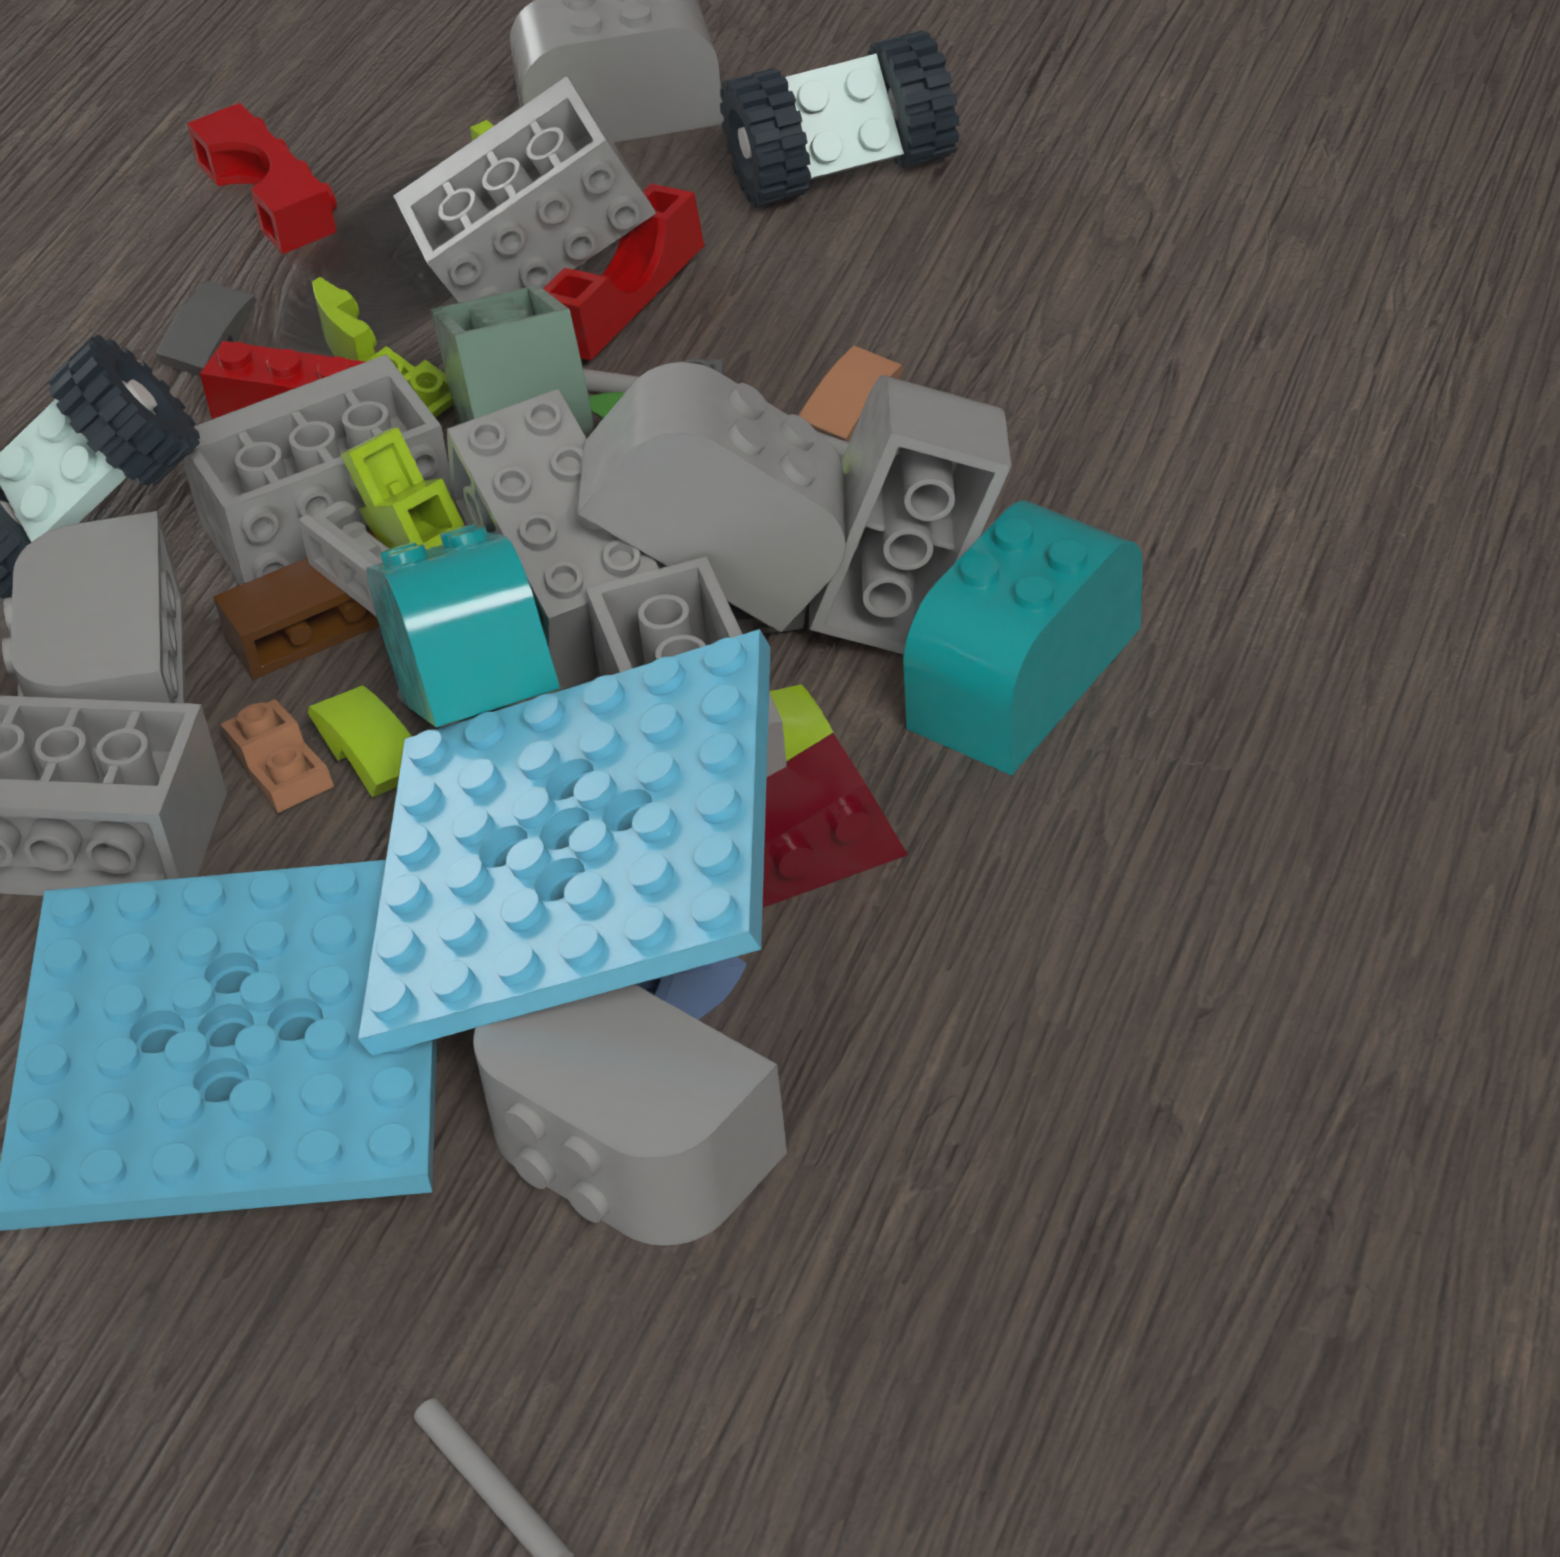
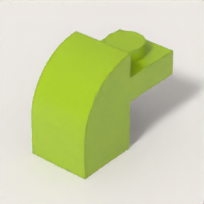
M399 427L389 428L340 454L365 505L358 508L376 538L389 549L416 542L417 545L424 544L425 549L442 545L440 534L465 526L443 479H423Z

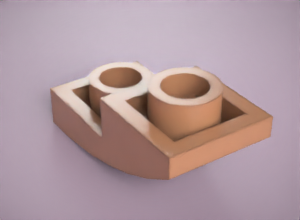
M854 345L826 374L799 416L805 419L815 431L849 442L867 397L877 379L882 375L899 379L903 372V366Z
M276 699L267 703L249 705L243 708L236 717L220 724L225 738L239 761L277 813L334 787L328 767L304 743L298 722Z

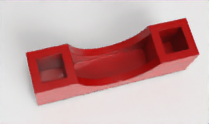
M237 103L187 123L197 165L217 186L231 184L256 185L251 189L260 230L282 254L337 232L333 217V211L337 210V202L332 189L326 182L320 183L312 175L309 166L304 160L298 161L290 153L287 144L282 138L276 139L268 131L261 117L255 118L241 103Z
M651 183L643 192L656 211V214L620 237L616 253L602 275L564 267L543 288L570 309L580 359L591 361L704 247L695 192Z

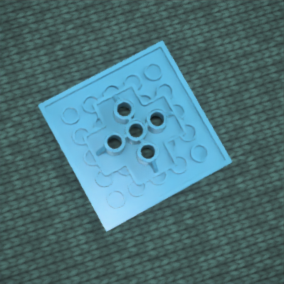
M760 629L733 638H723L713 644L675 656L662 657L652 663L620 673L604 675L591 682L552 694H543L532 700L494 712H485L474 718L439 729L426 730L416 736L405 739L358 1040L371 1056L761 950L771 647Z
M386 860L45 890L0 1160V1231L431 1193L433 1185L437 1039L371 1056L358 1040Z

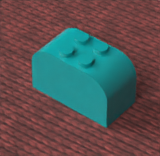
M1021 500L1008 507L935 583L915 614L907 636L903 658L907 730L1012 776L1141 629L1143 559L1140 547L1135 542L1030 501Z
M476 524L468 525L440 534L442 545L430 549H425L424 544L417 545L416 542L381 551L382 563L366 568L372 602L403 704L435 727L560 689L526 573L512 542L507 536L487 532L485 526L476 527Z

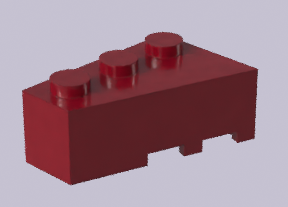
M831 733L786 761L787 767L766 778L762 908L908 856L866 783L834 733Z

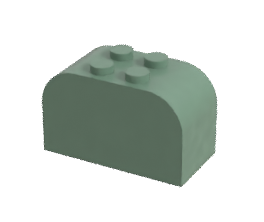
M534 285L431 309L458 424L559 389L586 439L594 431L590 400L570 309L540 286Z

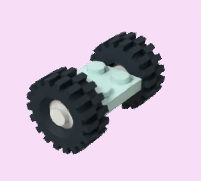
M921 30L878 41L870 45L871 51H868L865 57L787 77H782L780 70L772 68L723 81V88L720 89V97L722 99L720 112L724 117L722 122L723 133L727 136L728 143H726L728 154H731L733 160V171L739 176L738 184L741 190L745 191L748 202H752L754 207H759L801 196L809 191L808 182L812 179L892 159L895 164H899V168L903 169L952 156L957 150L955 143L959 142L960 135L956 129V126L960 125L959 115L955 112L954 106L958 105L956 93H952L950 84L953 81L950 71L946 72L944 67L946 63L945 57L942 52L938 53V43L934 38L930 39V33Z
M100 335L92 336L49 378L48 384L52 386L49 388V391L55 400L0 452V597L3 599L12 597L15 562L20 553L32 541L51 530L78 524L126 477L132 480L138 478L141 484L147 486L151 483L153 486L158 484L200 443L198 441L200 438L199 431L194 428L196 423L192 416L183 411L186 407L181 400L173 397L169 392L171 388L163 379L159 381L152 374L153 370L145 362L139 363L135 359L134 353L127 348L121 350L117 342L109 338L105 340Z

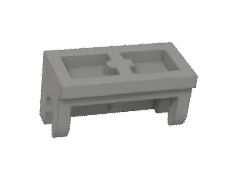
M348 501L336 502L312 517L306 514L298 519L309 565L376 616L368 585L366 568L382 563L380 552L389 548L366 531V527L359 521L345 525L342 529L336 526L340 519L349 517L356 509Z

